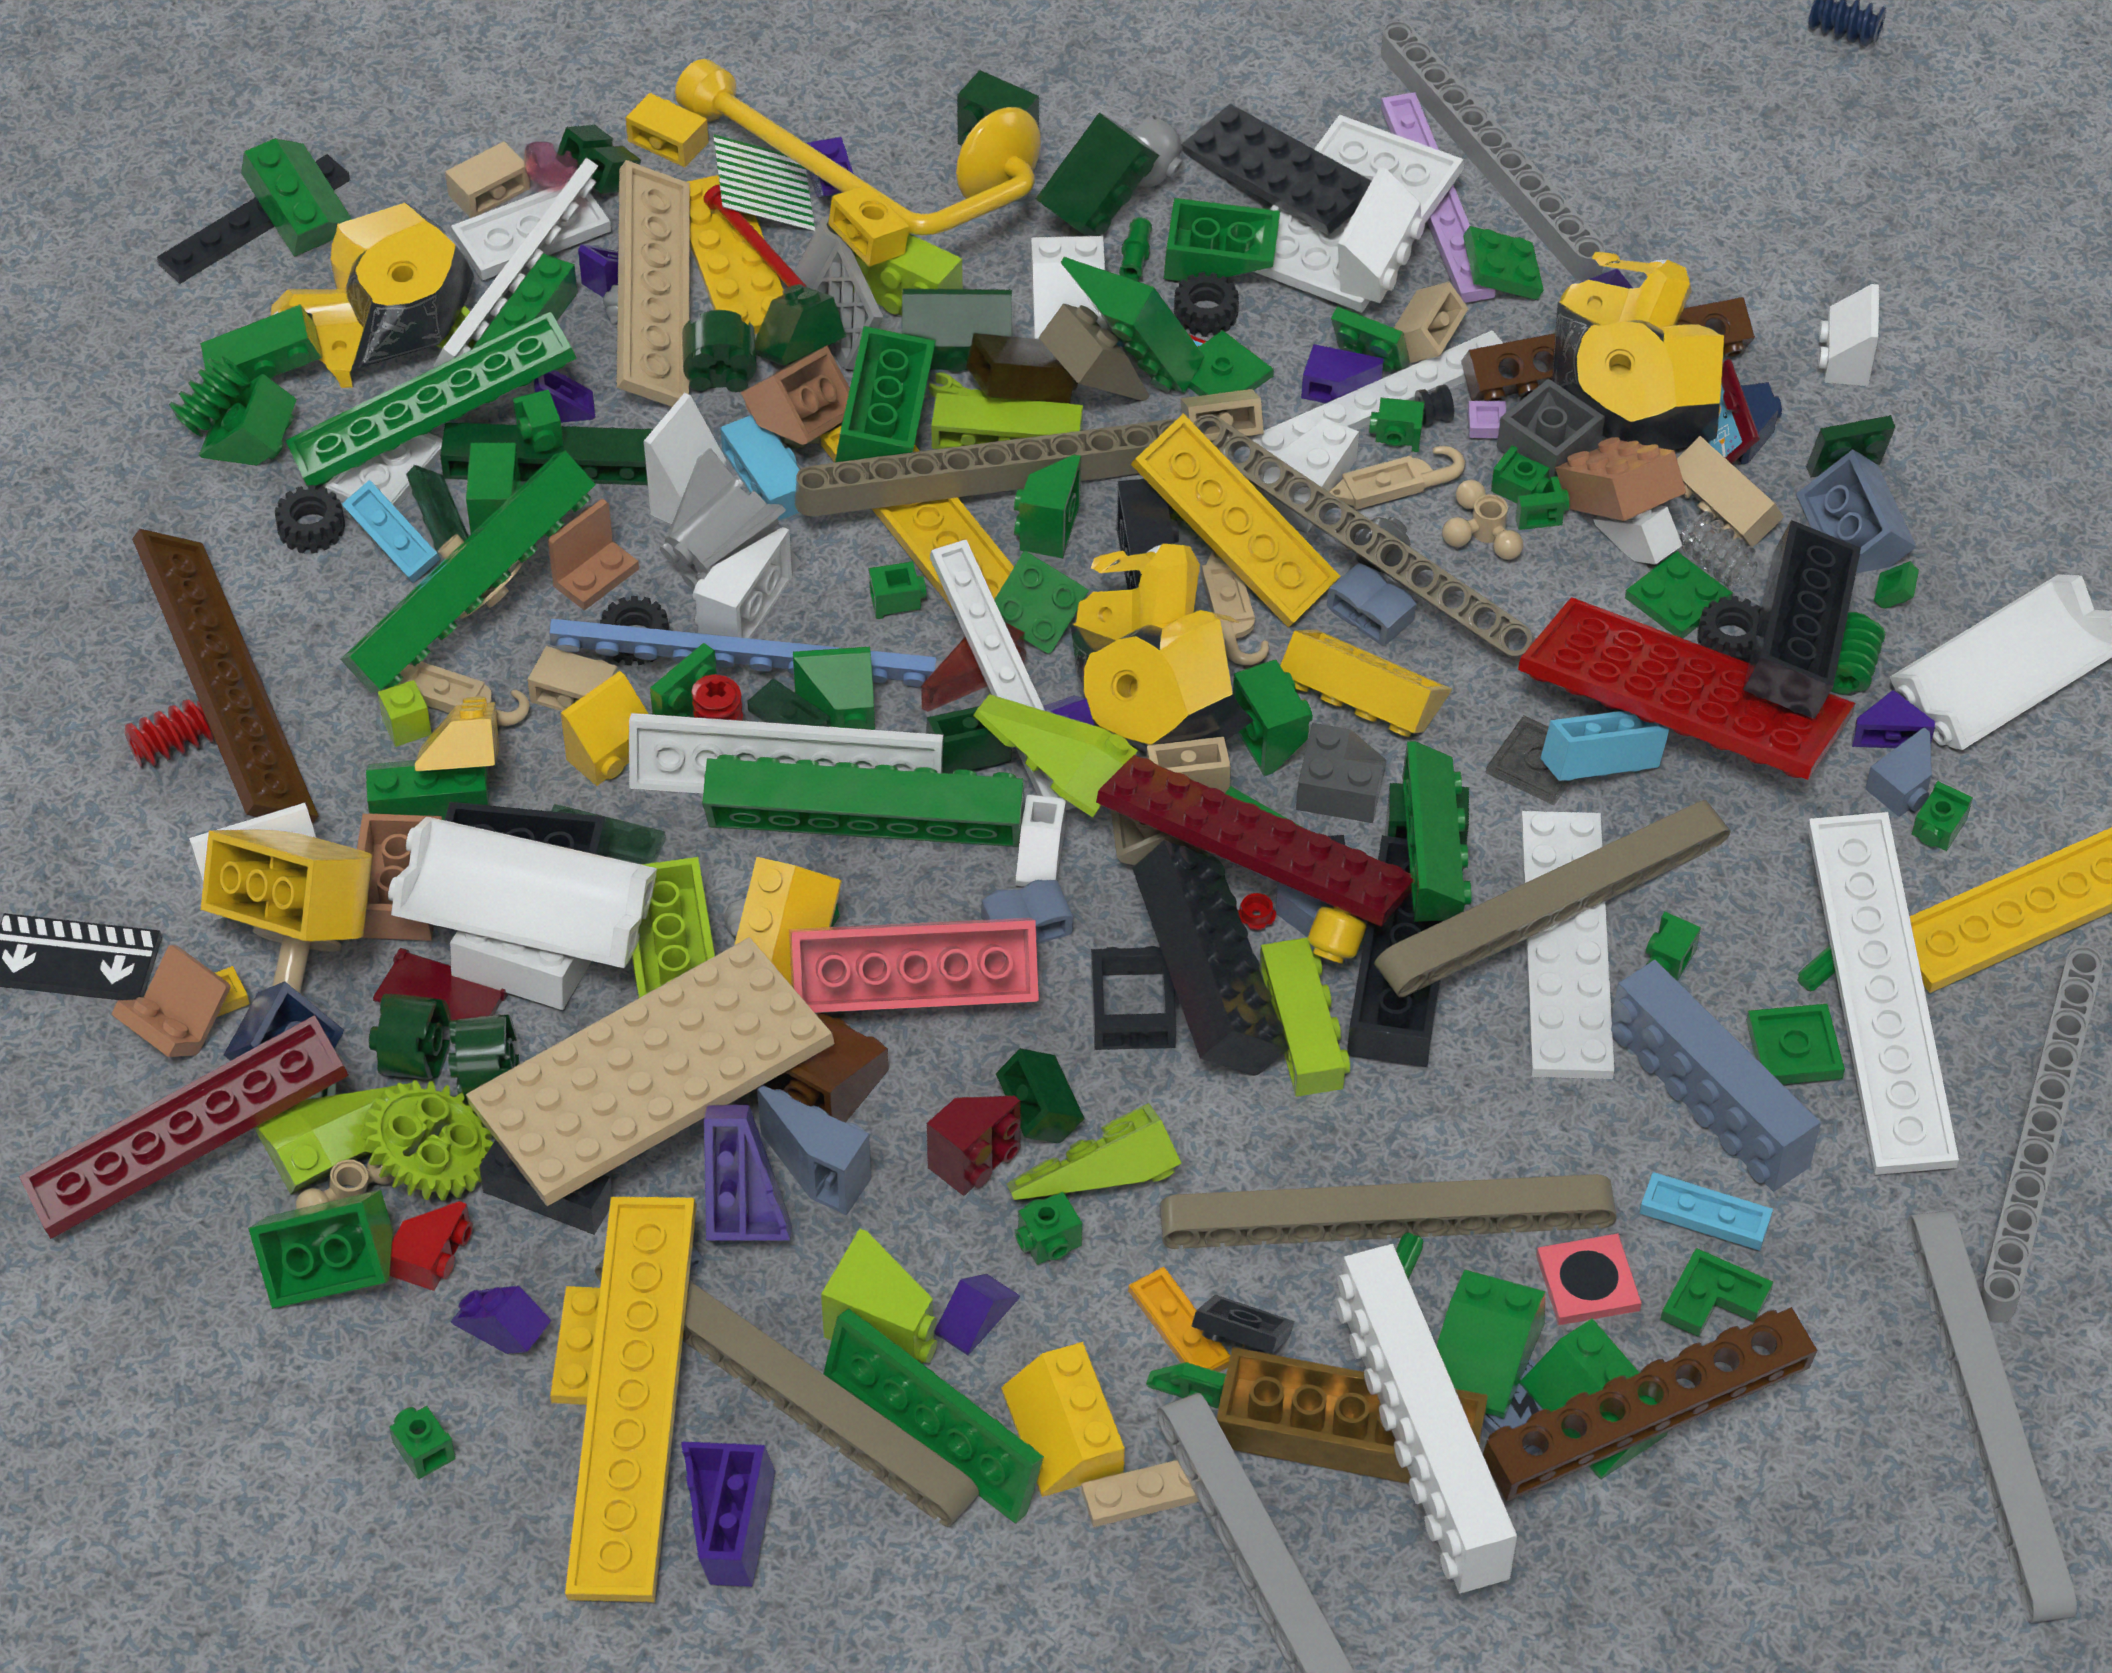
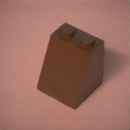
M819 1012L816 1015L831 1031L835 1044L766 1082L764 1085L772 1090H782L789 1094L792 1099L809 1107H819L829 1116L846 1123L889 1071L888 1048L878 1039L871 1036L866 1037L853 1030L845 1021L839 1018L833 1019Z

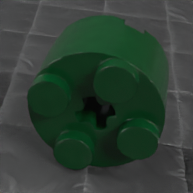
M711 310L701 313L700 319L692 324L690 319L682 329L683 371L689 380L690 387L696 391L726 387L731 392H741L747 388L748 381L756 372L755 331L750 322L748 325L742 321L740 314L727 310Z
M384 994L380 1003L381 1015L378 1026H373L369 1034V1048L377 1052L378 1073L417 1079H433L432 1077H438L442 1073L450 1046V1040L443 1039V1026L449 1027L451 1020L447 1002L430 997Z
M509 1014L450 1020L451 1043L455 1044L456 1053H449V1071L451 1078H457V1093H463L464 1100H468L467 1093L520 1064L519 1054L514 1052L512 1041H517L514 1024Z

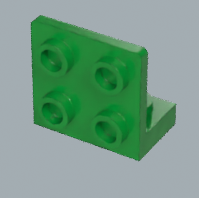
M1024 550L994 601L1009 631L1045 653L1050 654L1077 612L1079 602L1084 600L1089 589Z

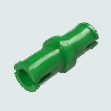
M1143 217L1134 218L1130 222L1128 237L1124 240L1121 248L1123 260L1119 274L1138 281L1142 276L1144 261L1150 253L1148 241L1152 231V224Z

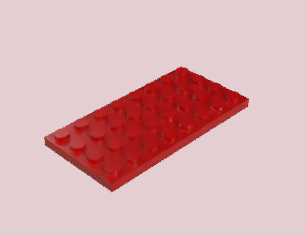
M1573 597L1567 601L1521 656L1518 666L1519 671L1529 674L1534 680L1548 681L1565 688L1571 694L1585 695L1600 701L1608 708L1622 709L1635 714L1642 721L1659 723L1672 728L1679 735L1693 736L1709 742L1716 749L1730 750L1745 756L1753 763L1767 764L1782 770L1783 773L1790 777L1804 778L1806 780L1811 777L1851 718L1856 704L1829 693L1815 719L1795 713L1789 708L1766 699H1760L1743 690L1749 663Z

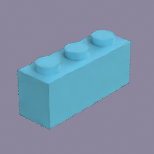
M752 415L720 427L722 451L745 483L749 492L751 493L754 490L767 504H781L786 511L778 517V520L800 513L795 507L796 475L799 468L797 467V461L792 450L789 447L784 448L780 435L758 426Z
M1627 711L1550 720L1540 759L1559 781L1658 768L1670 729L1656 722L1642 721L1635 714Z

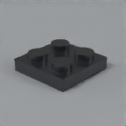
M1215 1294L1196 1310L1191 1327L1203 1330L1202 1335L1213 1341L1226 1342L1229 1339L1243 1344L1242 1349L1273 1354L1289 1339L1295 1321Z

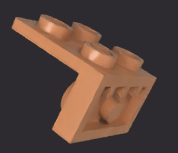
M604 499L599 500L591 507L585 508L578 517L566 526L561 527L548 539L553 587L584 611L639 570V561L613 542L609 503Z
M169 945L144 998L138 997L136 1000L117 1001L111 1015L167 1057L197 1055L211 1030L231 986L177 945Z

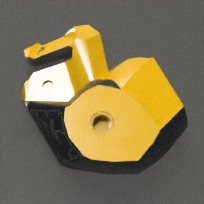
M402 203L337 224L330 258L336 289H287L272 305L271 316L301 304L306 312L312 314L313 322L316 326L322 358L319 360L336 377L341 388H353L350 375L352 370L439 345L449 334L467 300L474 274L454 239L442 227L415 207Z
M1595 252L1592 259H1595L1599 266L1644 272L1647 275V279L1640 288L1628 289L1586 280L1579 284H1572L1564 291L1557 304L1552 381L1605 416L1602 436L1607 439L1618 437L1621 441H1638L1642 445H1658L1659 448L1675 450L1690 446L1699 436L1705 441L1717 438L1724 335H1720L1712 329L1698 324L1676 325L1692 292L1686 268L1670 260H1655L1650 263L1620 260L1619 256L1613 253Z
M1162 544L1144 554L1127 556L1124 551H1117L1094 558L1091 569L1099 573L1139 570L1142 574L1138 588L1092 592L1085 600L1079 602L1076 623L1070 625L1081 697L1087 698L1094 725L1106 729L1112 734L1122 736L1128 741L1130 746L1147 753L1148 745L1224 737L1226 741L1252 723L1254 720L1243 710L1232 693L1220 619L1239 622L1227 615L1203 610L1194 612L1200 564L1191 547Z

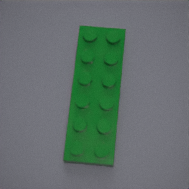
M848 1308L838 1315L823 1374L965 1473L977 1486L978 1496L1013 1523H1018L1028 1512L1044 1456Z

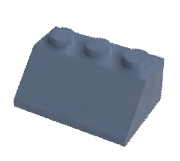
M1853 449L1796 493L1811 528L1861 548L1856 573L1891 567L1917 547L1879 466Z

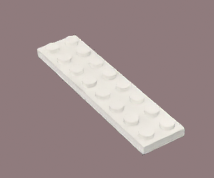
M631 713L629 719L630 789L703 794L707 758L717 759V756L724 754L737 756L743 761H756L760 757H771L778 759L780 763L796 764V761L805 759L816 761L821 766H835L839 762H850L858 765L859 768L874 769L877 765H892L897 767L899 771H914L918 767H928L937 770V773H942L943 735Z
M1522 811L1521 830L1524 883L1602 847L1601 813ZM1602 902L1526 939L1531 1077L1613 1079L1614 1056L1611 1031L1612 1018L1605 902Z

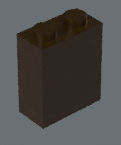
M973 334L966 367L987 397L1070 403L1072 391L1077 389L1078 383L1040 339Z

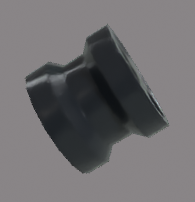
M1446 384L1437 386L1433 391H1427L1426 389L1416 390L1415 401L1424 402L1423 426L1431 425L1437 419L1443 421L1453 420L1454 403L1451 392Z

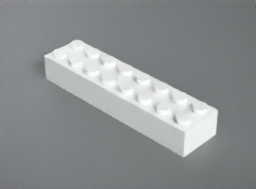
M1389 1244L1345 1256L1343 1259L1342 1275L1337 1277L1340 1298L1335 1299L1337 1315L1342 1324L1348 1323L1351 1330L1350 1344L1356 1359H1363L1366 1367L1364 1376L1367 1388L1371 1395L1377 1394L1380 1400L1379 1413L1382 1424L1386 1431L1392 1430L1396 1439L1394 1449L1398 1463L1401 1467L1407 1466L1411 1475L1409 1485L1412 1497L1416 1504H1423L1427 1514L1425 1516L1426 1530L1431 1541H1438L1442 1550L1440 1560L1446 1578L1454 1579L1459 1594L1510 1580L1517 1534L1394 1245Z

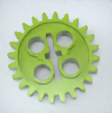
M417 1080L412 1081L409 1090L400 1082L397 1083L394 1092L386 1088L381 1098H375L364 1118L363 1124L365 1126L361 1132V1137L366 1139L362 1148L363 1151L373 1153L369 1164L383 1166L379 1174L380 1178L392 1175L395 1178L392 1184L393 1188H397L404 1183L408 1185L407 1194L409 1196L416 1189L422 1190L425 1200L429 1199L432 1192H436L441 1201H445L449 1191L457 1198L461 1197L464 1189L470 1192L474 1191L477 1183L481 1182L479 1166L494 1143L490 1141L493 1135L484 1127L485 1125L481 1119L474 1114L475 1112L471 1106H466L462 1103L465 1098L463 1093L458 1094L455 1098L450 1096V1086L448 1085L441 1092L436 1091L433 1081H429L427 1088L422 1089Z

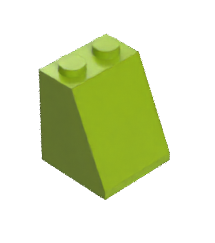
M859 1228L821 1293L824 1338L832 1340L837 1316L849 1308L896 1345L902 1347L904 1351L921 1364L922 1362L928 1364L932 1360L937 1348V1340L934 1339L937 1318L933 1316V1298L868 1231Z

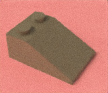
M1063 303L1038 337L1078 384L1141 401L1147 400L1149 394L1127 355L1117 345L1118 339L1116 336L1102 328L1096 322L1098 319L1097 315L1086 306L1080 305L1078 308Z

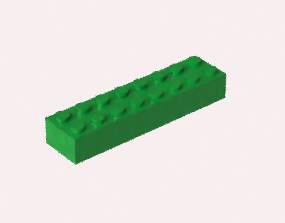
M724 754L717 756V759L707 758L702 804L708 826L713 828L1019 847L1021 824L1025 808L1023 778H1016V775L1007 772H997L993 776H977L976 772L970 770H956L953 774L937 773V770L928 767H918L914 771H899L897 767L892 765H877L874 769L859 768L858 765L850 762H839L835 766H821L816 761L805 759L796 761V764L780 763L778 759L771 757H760L756 761H743L737 756Z

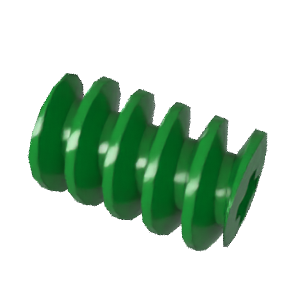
M223 356L221 362L212 358L208 360L213 370L211 373L202 369L198 371L203 380L202 384L193 380L188 382L194 393L192 395L183 391L179 393L184 402L182 406L174 402L169 404L178 420L201 437L203 435L200 429L209 431L212 427L210 418L218 420L222 416L219 407L228 409L232 403L229 396L239 397L241 390L238 385L247 387L251 383L250 379L239 367Z
M1848 612L1834 686L1831 690L1833 693L1847 695L1853 692L1865 691L1871 686L1872 676H1874L1876 669L1875 665L1878 663L1886 633L1878 622L1862 613Z

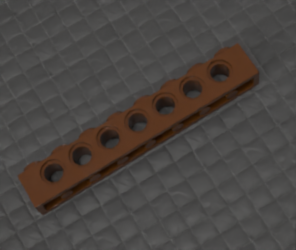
M1744 297L1684 308L1676 324H1698L1712 328L1718 334L1724 335V357H1733L1744 353L1745 348L1755 338ZM1555 333L1468 350L1461 360L1471 401H1502L1506 398V395L1517 393L1519 397H1526L1548 378L1552 380ZM1539 360L1543 362L1548 372L1537 370L1533 361ZM1498 367L1508 368L1512 372L1513 378L1503 377Z
M1792 1307L1779 1313L1776 1310H1770L1756 1318L1754 1324L1742 1329L1738 1326L1728 1328L1720 1333L1715 1341L1706 1345H1702L1700 1342L1694 1343L1683 1349L1678 1357L1667 1362L1663 1359L1655 1360L1646 1365L1641 1370V1373L1628 1379L1624 1375L1616 1377L1606 1383L1603 1390L1588 1395L1587 1392L1579 1393L1570 1398L1564 1407L1552 1412L1549 1409L1540 1410L1530 1416L1526 1421L1527 1423L1513 1429L1511 1426L1497 1429L1488 1437L1483 1457L1492 1477L1506 1502L1803 1372L1811 1367L1818 1350ZM1753 1346H1762L1770 1354L1761 1355L1753 1349ZM1715 1363H1726L1733 1371H1722L1717 1368ZM1677 1379H1687L1695 1387L1685 1388L1677 1382ZM1639 1396H1651L1658 1404H1645L1640 1400ZM1611 1412L1619 1418V1421H1608L1600 1413ZM1567 1428L1574 1429L1579 1432L1581 1438H1569L1562 1430ZM1527 1445L1536 1446L1541 1449L1543 1454L1538 1456L1531 1455L1523 1447Z

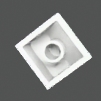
M1871 284L1830 306L1828 320H1821L1819 342L1825 343V347H1820L1818 368L1825 369L1824 382L1860 386L1869 385L1878 342L1879 285Z

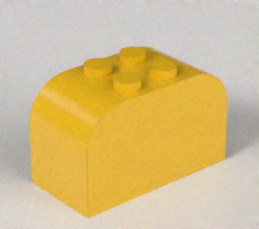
M262 829L209 830L200 910L303 941L362 938L364 936L372 854L293 832Z

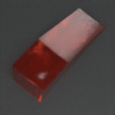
M1005 622L1021 660L1024 662L1027 654L1025 650V632ZM966 637L962 639L921 685L923 710L929 712L988 686Z

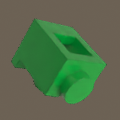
M549 389L513 398L517 428H520L523 440L530 439L535 453L563 446L561 420Z
M1380 397L1379 412L1371 411L1369 433L1376 434V442L1386 443L1390 446H1412L1411 452H1419L1424 402Z
M1511 445L1493 469L1491 492L1516 504L1518 496L1548 493L1550 468L1519 454L1518 448Z
M913 561L868 568L869 592L876 620L883 619L886 614L921 609V598L927 597L926 585L923 575H916Z
M1937 781L1932 793L1915 818L1911 835L1919 838L1925 845L1936 846L1947 851L1968 819L1973 797Z
M1664 912L1661 916L1659 932L1653 933L1646 947L1645 953L1650 955L1647 964L1656 960L1678 982L1697 950L1701 927L1668 912Z
M428 1406L418 1411L414 1407L402 1410L395 1417L394 1424L389 1426L392 1443L417 1480L456 1459L451 1436L448 1432L444 1431Z

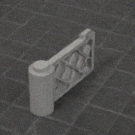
M825 216L818 224L794 272L806 284L807 288L818 290L825 294L829 286L828 295L834 297L838 312L839 308H841L840 318L847 336L834 342L837 349L835 355L842 369L854 370L863 326L878 328L883 315L850 246L828 225L829 216ZM843 261V264H842V277H840V276H841V262ZM840 282H842L841 303H839V300H840ZM853 285H854V287H855V289H854V302H852V298H853ZM852 307H854V313H853V328H851V323H852ZM865 310H866V312H867V314H868V316H869L868 319H867V321H866V323H865ZM851 333H853V337H852V349H850V347H851Z

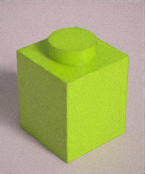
M415 680L378 692L382 721L395 747L432 734L428 707Z

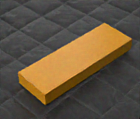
M1164 1266L1128 1285L1130 1295L1181 1363L1187 1362L1217 1372L1228 1368L1230 1354L1222 1343L1204 1337L1202 1335L1203 1330L1191 1327L1196 1308Z

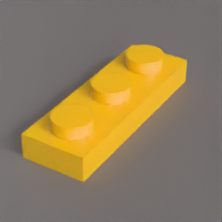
M566 1286L550 1393L551 1403L587 1405L600 1288Z

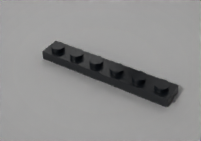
M328 154L315 161L333 190L350 181L349 172ZM255 197L157 256L158 265L181 284L275 226Z

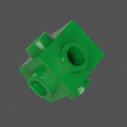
M1064 1192L1044 1200H1034L1023 1209L1018 1210V1228L1014 1231L1017 1243L1024 1253L1030 1252L1037 1265L1048 1260H1058L1067 1255L1069 1251L1082 1246V1222Z

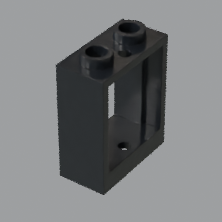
M1146 946L1144 948L1106 947L1103 949H1091L1094 1050L1176 1048L1174 985L1161 948ZM1162 974L1164 1013L1104 1015L1103 976Z

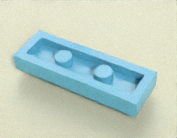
M371 480L367 481L342 503L347 512L412 583L441 560L438 553Z
M1652 1172L1639 1214L1760 1251L1773 1209Z

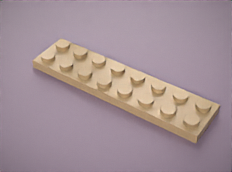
M626 160L620 167L617 388L673 407L684 393L689 394V380L683 371L682 329L689 321V183Z

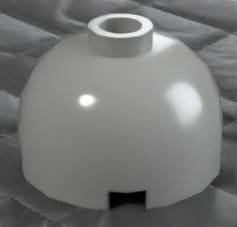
M1153 115V118L1148 116L1139 125L1134 134L1160 156L1155 161L1152 171L1138 184L1141 187H1154L1164 182L1167 177L1173 179L1183 164V160L1179 159L1182 149L1180 137L1176 130L1155 115Z

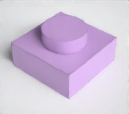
M1505 401L1468 402L1469 438H1498L1500 417L1506 413Z

